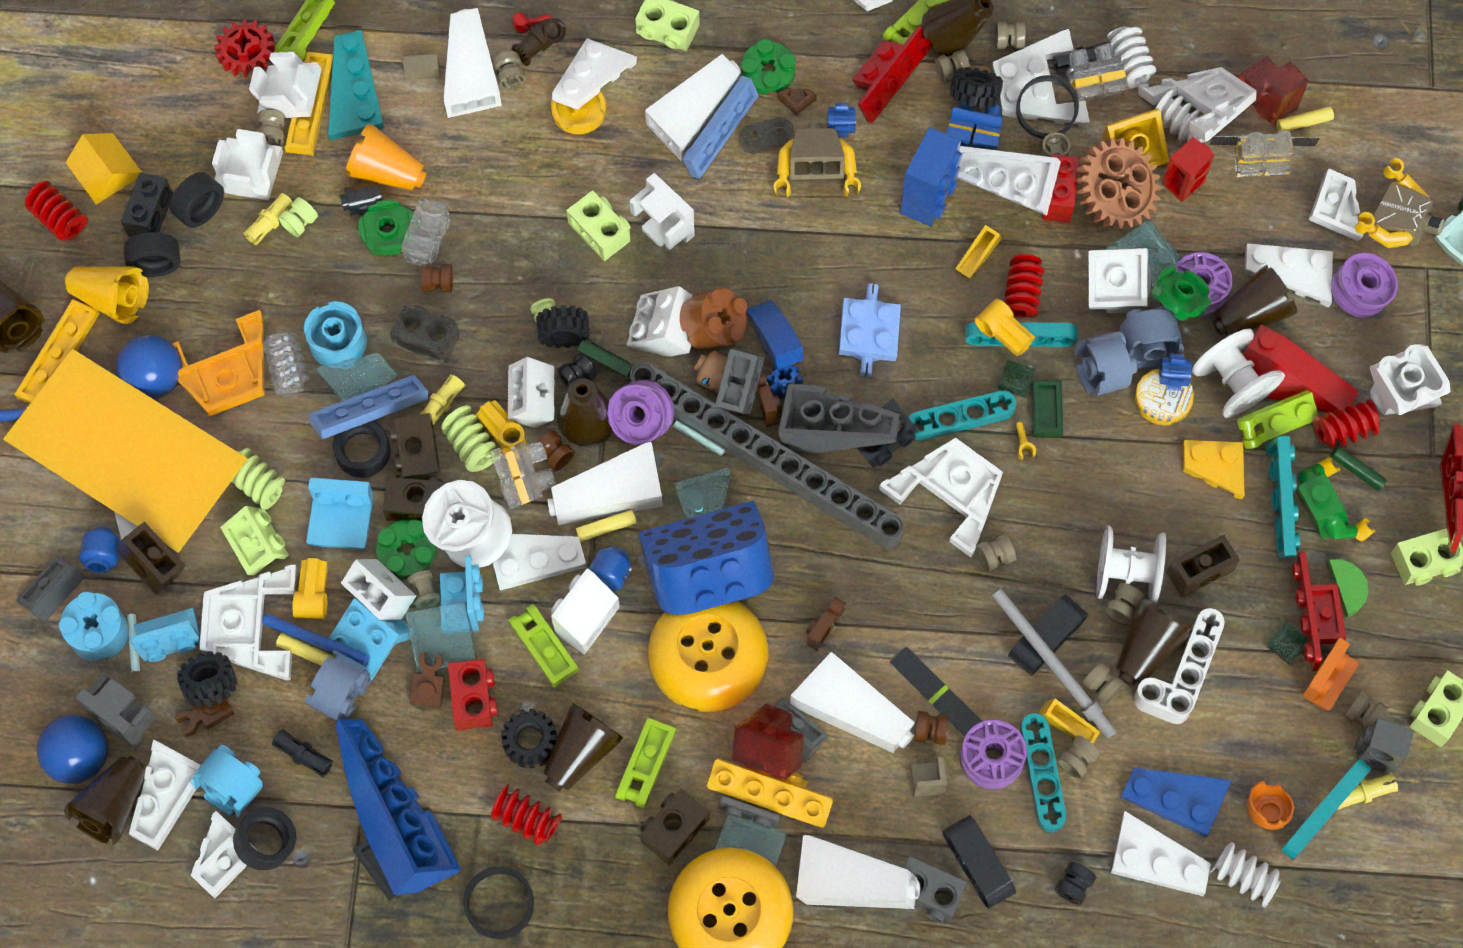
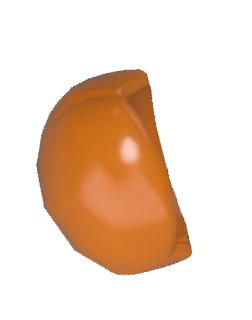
M1260 781L1251 788L1246 802L1248 817L1255 825L1261 828L1278 830L1285 827L1293 818L1295 806L1292 797L1282 789L1280 784L1267 785L1265 781Z

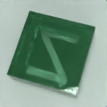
M1007 360L998 389L1026 398L1035 369Z
M1286 622L1266 646L1290 666L1303 652L1307 638Z

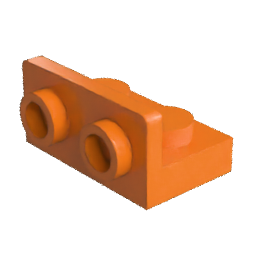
M1342 638L1337 640L1302 695L1303 698L1326 712L1331 710L1359 665L1356 660L1345 653L1350 643Z

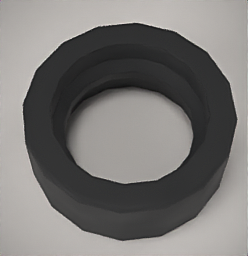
M196 172L181 182L174 191L170 200V211L186 226L190 228L199 227L210 220L219 210L224 199L225 192L223 186L209 174Z
M149 232L135 235L124 244L125 266L140 268L143 271L141 274L144 277H158L173 273L179 268L181 263L179 243L177 239L164 233Z
M374 421L334 435L332 447L336 461L344 472L353 477L365 478L373 476L383 470L389 461L391 448L387 434L381 425ZM355 435H373L379 443L377 454L365 462L350 461L345 455L344 450L348 440Z
M259 807L249 811L236 827L233 835V847L238 858L248 867L256 870H271L280 866L293 851L297 840L296 829L291 819L282 811L272 807ZM265 823L279 832L282 838V846L277 853L266 855L256 851L247 839V833L253 824Z

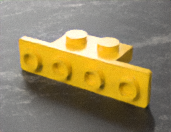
M719 758L715 760L707 784L709 789L821 828L825 827L833 804V798L807 789L809 781L803 780L801 774L786 770L785 773L774 770L772 764L756 760L755 763L750 762L746 768Z

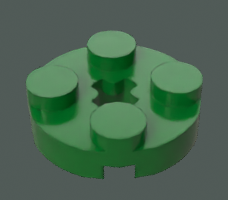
M762 39L756 45L750 47L743 55L741 73L742 76L752 79L758 94L768 95V92L775 91L779 93L789 88L794 81L796 58L785 46L772 42L769 39ZM771 64L775 70L764 72L763 65Z
M394 200L378 201L375 205L369 206L367 208L368 211L363 217L361 216L358 224L359 234L363 244L373 255H395L412 247L413 239L416 235L415 219L411 210L401 206L399 202ZM385 223H390L391 227H395L388 233L380 231V229L384 228Z
M1167 267L1162 270L1152 289L1153 297L1171 310L1174 317L1179 320L1185 321L1189 317L1194 318L1204 314L1211 304V299L1208 297L1210 289L1205 281L1192 271L1186 270L1185 273L1176 271L1178 267Z
M416 519L400 520L380 531L376 545V554L378 560L399 579L406 580L414 573L429 570L430 564L436 557L437 546L429 541L424 533L421 521ZM406 543L415 547L410 550L411 554L405 556L404 552L398 553L402 545Z

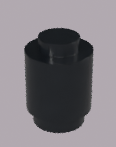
M370 181L343 188L344 194L339 195L343 211L349 210L350 215L367 212L369 206L382 201L378 183L371 184Z

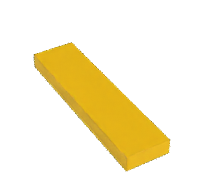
M306 52L304 63L317 62L322 69L311 116L291 118L285 144L287 153L314 156L332 75V54Z
M72 299L14 395L17 399L28 404L32 402L71 349L78 351L100 314L98 310Z

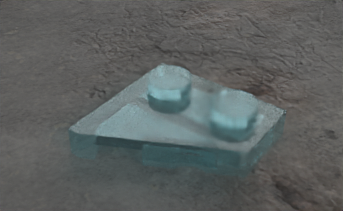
M379 353L367 355L364 358L344 360L341 363L328 366L322 365L316 368L319 376L341 401L385 386L397 377L395 371Z
M729 467L675 483V489L685 519L725 509L730 480Z

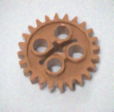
M1110 138L1095 144V147L1087 150L1088 155L1080 159L1084 165L1076 169L1082 174V177L1075 179V182L1082 184V188L1078 189L1076 193L1083 194L1085 197L1080 201V205L1088 204L1089 208L1086 214L1094 212L1095 223L1103 220V228L1112 226L1114 231L1122 228L1123 230H1128L1142 225V221L1151 218L1149 213L1156 211L1157 208L1153 203L1161 199L1155 194L1156 191L1162 189L1161 186L1155 184V180L1161 178V176L1152 172L1157 165H1149L1148 161L1151 155L1142 156L1143 147L1140 146L1134 149V141L1125 143L1124 138L1117 140Z

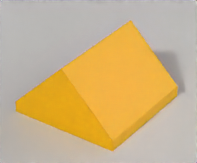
M1154 109L1105 126L1102 141L1110 138L1114 140L1124 138L1125 143L1134 141V149L1140 146L1143 147L1142 156L1151 155L1148 161L1149 165L1156 164L1160 166L1169 162L1160 109Z
M113 133L82 134L65 162L96 205L137 180L139 173H142Z

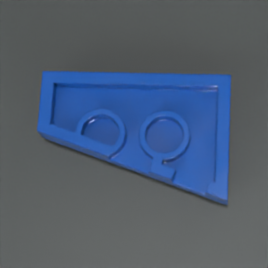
M1133 768L1120 798L1206 838L1232 780Z

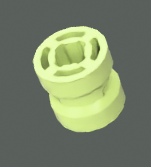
M297 197L292 202L291 209L284 211L278 217V220L289 233L299 237L305 231V226L308 223H313L318 218V214L309 203Z

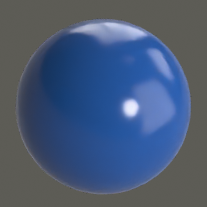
M141 335L128 341L120 350L116 360L117 377L150 398H161L170 393L178 384V371L182 368V361L178 350L167 339L157 335Z
M66 715L53 720L44 728L37 743V758L41 768L49 777L65 784H78L94 777L103 767L108 754V743L103 730L93 720L80 715Z

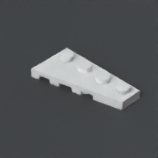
M960 146L959 152L963 153L958 165L961 167L958 179L1047 216L1061 163L1058 158Z

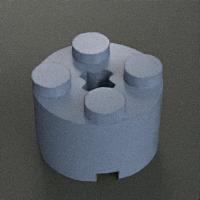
M1162 306L1146 311L1135 309L1126 314V320L1121 324L1119 331L1125 336L1129 357H1134L1137 369L1149 370L1160 368L1162 357L1169 358L1170 353L1183 354L1184 346L1178 321L1171 310Z
M1121 331L1083 339L1075 345V356L1080 355L1081 362L1076 365L1081 384L1087 393L1094 392L1093 397H1097L1130 386L1132 374L1137 373V364L1134 357H1129L1126 339Z
M334 650V659L328 656L317 672L311 684V687L316 690L313 697L307 694L305 704L338 721V719H350L356 708L353 705L354 700L358 694L363 696L366 693L371 680L368 679L370 675L368 667Z

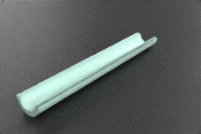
M676 419L673 425L674 428L719 456L723 455L725 451L723 447Z
M136 614L127 615L131 673L133 671H140L139 654L130 641V637L136 635L134 625L137 624Z

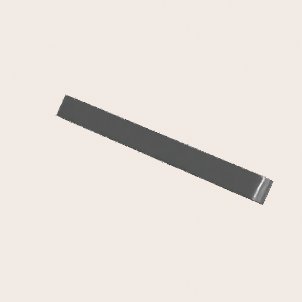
M638 363L632 367L630 371L631 383L639 378L646 377L650 381L658 383L667 392L674 394L671 397L674 407L673 419L680 420L683 424L688 425V427L723 447L728 453L884 548H894L900 544L904 523L895 513L723 408L715 406L713 402L648 363ZM688 407H696L699 409L695 413H688L685 411V409ZM714 421H718L723 424L720 428H712L709 426V424ZM743 436L748 440L744 443H737L733 439ZM762 451L770 452L772 456L769 458H761L760 456H758V454ZM787 466H792L796 468L797 471L792 474L785 473L782 469ZM816 481L819 482L822 486L817 489H812L807 484L809 482ZM841 496L847 501L843 504H836L832 499ZM860 512H868L869 514H871L872 517L870 519L863 520L859 518L857 514ZM886 527H892L897 531V533L894 535H887L882 531V529Z

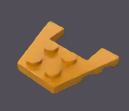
M260 310L236 319L245 344L194 364H187L178 341L172 343L178 350L182 361V368L178 371L179 378L177 381L209 417L265 395L264 318Z

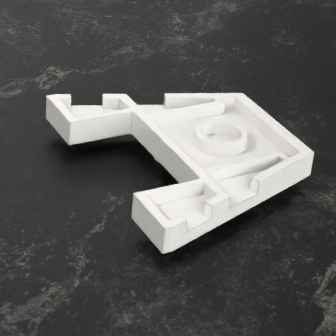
M1069 29L1063 30L992 63V72L1003 80L999 100L1002 116L1017 118L1016 103L1023 87L1036 77L1050 75L1047 59H1053L1055 55L1074 51ZM1044 81L1030 86L1021 97L1020 109L1023 119L1037 121V118L1052 120L1054 124L1064 125V123L1072 121L1074 102L1056 104L1052 82ZM1079 101L1078 115L1073 123L1078 124L1079 128H1089L1090 124L1085 101Z
M1222 67L1187 74V79L1175 81L1172 78L1161 80V85L1149 87L1148 83L1138 85V95L1152 105L1158 104L1167 92L1174 89L1173 97L1176 95L1183 96V100L1188 103L1190 102L1193 107L1204 113L1205 115L1189 121V131L1205 142L1210 140L1256 101V90Z
M954 438L926 455L920 462L906 467L900 471V474L890 480L886 479L879 485V490L900 505L918 483L926 487L966 517L965 521L950 537L949 542L969 557H972L1003 472L960 440Z
M289 565L284 570L274 573L266 572L260 574L255 579L245 582L238 581L205 591L199 648L201 653L207 655V651H212L215 655L216 652H221L222 656L226 655L231 663L283 680H291V651H261L262 620L265 594L295 593L297 588V566Z

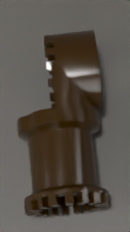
M557 18L544 19L528 32L527 38L518 45L514 44L511 49L519 54L522 64L528 66L531 63V59L540 51L544 52L552 44L559 43L565 38L566 27ZM550 23H554L558 28V33L553 39L549 38L546 32L547 26Z

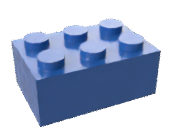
M929 127L905 173L900 214L928 226H932L935 218L940 219L947 205L945 203L947 195L952 196L958 185V180L956 179L961 168L958 165L963 153L959 152L961 140Z

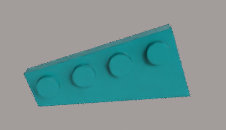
M362 30L335 35L328 130L329 140L361 134L367 124L374 125L379 130L384 129Z
M1277 436L1265 445L1266 455H1272L1270 466H1268L1269 480L1275 482L1276 487L1272 491L1271 503L1273 510L1279 512V517L1274 519L1277 555L1278 559L1296 556V551L1300 550V535L1295 533V521L1298 520L1299 511L1297 503H1293V491H1296L1297 479L1295 473H1292L1291 462L1295 460L1294 444H1290V436Z

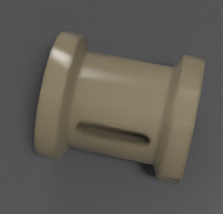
M429 570L414 573L406 579L407 585L412 587L413 593L416 595L415 606L417 609H426L441 601L440 595L436 593L431 580L433 574Z

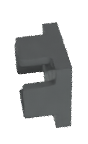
M105 674L96 681L89 691L83 688L75 697L93 718L135 750L144 741L141 735L156 718V715L147 706L141 707L133 701L135 699L133 693Z

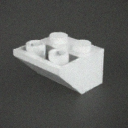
M677 286L641 295L637 302V310L629 330L626 346L667 357L689 353L691 344L687 339L690 338L686 331L681 329L680 310L683 303L690 299L692 294Z
M586 569L582 576L579 574L575 576L569 586L570 592L564 600L562 598L558 599L551 610L555 635L584 655L620 608L618 597L589 569Z

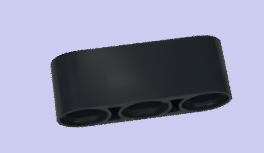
M1065 594L1043 615L1033 628L1052 652L1055 653L1082 625L1089 614ZM1025 636L1017 642L1008 654V657L1030 676L1035 674L1045 663Z
M969 815L942 830L949 848L981 901L988 909L1016 894L1012 880L972 816Z

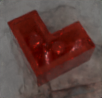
M1268 56L1241 72L1239 78L1256 90V101L1252 105L1256 108L1258 115L1262 119H1266L1271 126L1276 124V120L1285 118L1298 109L1309 82L1291 61L1278 68Z
M766 703L735 726L732 760L742 763L748 768L769 773L774 778L786 780L801 768L804 734L791 730L793 713Z

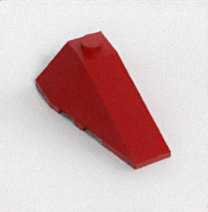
M1262 324L1243 355L1247 361L1251 360L1255 364L1252 368L1259 377L1277 370L1285 374L1280 385L1266 398L1281 401L1308 390L1313 394L1317 411L1333 413L1336 409L1344 410L1346 406L1352 405L1359 393L1357 389L1288 338Z
M1460 424L1453 425L1440 461L1448 543L1451 553H1456L1463 535V427Z

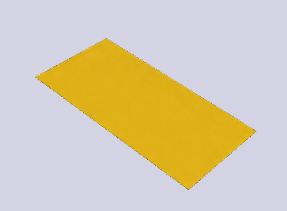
M71 349L3 439L134 525L139 526L145 521L168 547L178 553L248 459L74 349Z

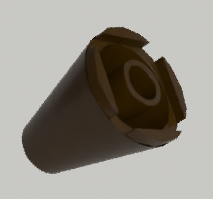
M948 0L935 4L923 15L921 24L923 36L934 45L932 49L941 55L951 56L955 51L961 49L965 51L993 14V3L991 0Z
M1265 265L1214 313L1216 319L1212 323L1221 336L1226 334L1228 337L1244 329L1254 330L1259 328L1261 324L1266 326L1297 314L1298 310L1294 300L1288 302L1286 293L1289 290L1280 276L1272 267L1268 269V265Z
M0 280V352L9 353V349L15 348L17 351H21L32 345L43 332L41 325L42 321L45 323V318L37 307Z
M581 378L573 381L567 389L557 414V423L562 436L570 443L578 446L599 444L609 437L613 430L609 424L607 414L609 400L591 380Z
M1143 598L1137 603L1116 665V670L1120 672L1118 677L1131 686H1134L1135 683L1140 684L1142 680L1149 678L1192 632L1191 626L1170 611L1165 612L1159 609V605Z
M572 703L543 773L548 776L545 782L559 792L563 787L567 790L571 789L610 753L624 737L612 728H608L602 721L580 706Z
M128 756V758L120 757L66 805L64 813L67 819L70 821L74 817L78 820L79 824L76 827L89 837L105 844L111 839L112 845H115L121 838L143 783L145 774L143 763L133 756Z

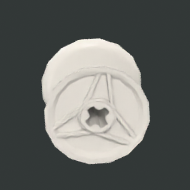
M1251 329L1241 330L1223 339L1200 357L1192 368V373L1196 376H1205L1218 370L1223 377L1222 383L1224 385L1228 384L1235 393L1223 408L1222 414L1225 418L1236 416L1255 406L1272 393L1285 377V374L1280 370L1271 371L1259 377L1252 368L1255 364L1251 360L1247 361L1243 356L1242 352L1248 347L1254 337V332Z
M457 480L446 483L437 489L425 504L422 516L424 533L432 544L445 550L449 558L461 567H465V556L469 555L472 556L474 565L479 564V568L488 566L500 558L509 546L512 535L510 516L503 506L491 500L486 490L475 482Z
M1106 525L1098 564L1097 599L1104 596L1108 579L1116 578L1125 580L1126 584H1130L1132 581L1149 583L1148 599L1157 604L1165 565L1166 533H1160L1157 536L1153 553L1136 551V547H1130V550L1113 548V528Z

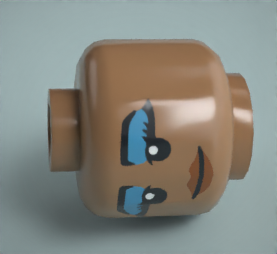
M716 350L711 351L707 357L701 354L693 368L698 372L696 382L710 391L718 393L728 357Z

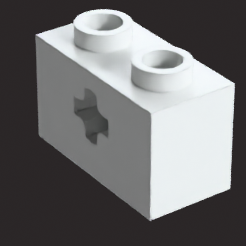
M529 357L509 365L508 420L532 428H537L554 420V366Z
M356 559L341 582L379 620H401L416 597L406 585L377 559Z

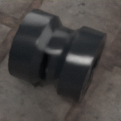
M582 352L573 358V363L563 364L557 368V372L567 388L577 379L592 380L597 377L595 368Z
M1072 861L1069 862L1065 869L1066 875L1064 879L1058 881L1054 890L1063 899L1076 905H1082L1086 898V889L1092 887L1097 877L1085 866Z

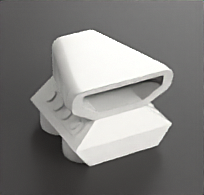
M1410 345L1405 351L1394 356H1386L1379 363L1370 366L1374 381L1370 395L1383 415L1396 413L1402 415L1409 411L1435 408L1442 405L1440 397L1450 393L1449 380L1426 345Z

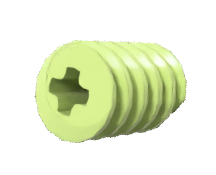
M465 405L456 409L445 418L441 430L443 434L447 435L449 443L453 444L455 452L459 453L461 461L465 462L466 469L470 472H477L494 463L500 453H491L496 447L495 443L492 441L487 442L490 438L489 434L486 432L481 433L483 425L481 423L475 424L477 416L475 414L469 415L471 407Z
M249 448L237 451L248 459L231 482L235 483L237 488L243 490L245 495L252 497V501L260 504L263 510H268L280 498L285 479L282 476L275 479L277 472L273 469L266 472L268 464L265 462L259 464L260 457L257 455L250 457L252 451Z

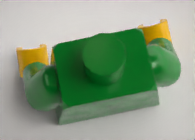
M1330 456L1317 464L1302 469L1297 475L1300 485L1297 486L1296 493L1322 540L1328 537L1332 539H1351L1356 537L1362 542L1375 533L1374 529L1372 530L1367 526L1370 522L1367 518H1363L1357 524L1348 523L1345 508L1328 479L1329 476L1340 471V467L1336 468L1333 465Z

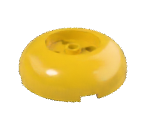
M739 601L685 615L664 612L653 627L648 644L649 668L658 688L674 703L696 709L698 712L723 711L746 700L760 685L769 657L767 637L760 621L750 609ZM713 624L721 626L720 632L716 634L709 632L708 628ZM682 639H694V643L690 647H685L681 644ZM704 646H709V647L712 646L713 649H711V650H709V651H706V650L703 649V647H704ZM730 648L735 653V656L732 659H725L722 656L723 650ZM700 662L708 666V669L705 672L695 670V665Z
M726 847L714 849L693 859L676 878L668 900L669 927L674 941L679 948H783L793 924V899L790 888L782 873L765 857L742 848ZM717 883H722L726 887V892L721 897L715 896L712 892L713 886ZM748 892L756 895V902L752 906H747L743 903V896ZM728 904H733L736 908L735 913L731 916H727L724 912V907L728 906ZM707 914L716 916L717 923L714 927L708 928L704 925L703 919ZM738 923H743L747 926V933L743 937H738L734 934V926Z

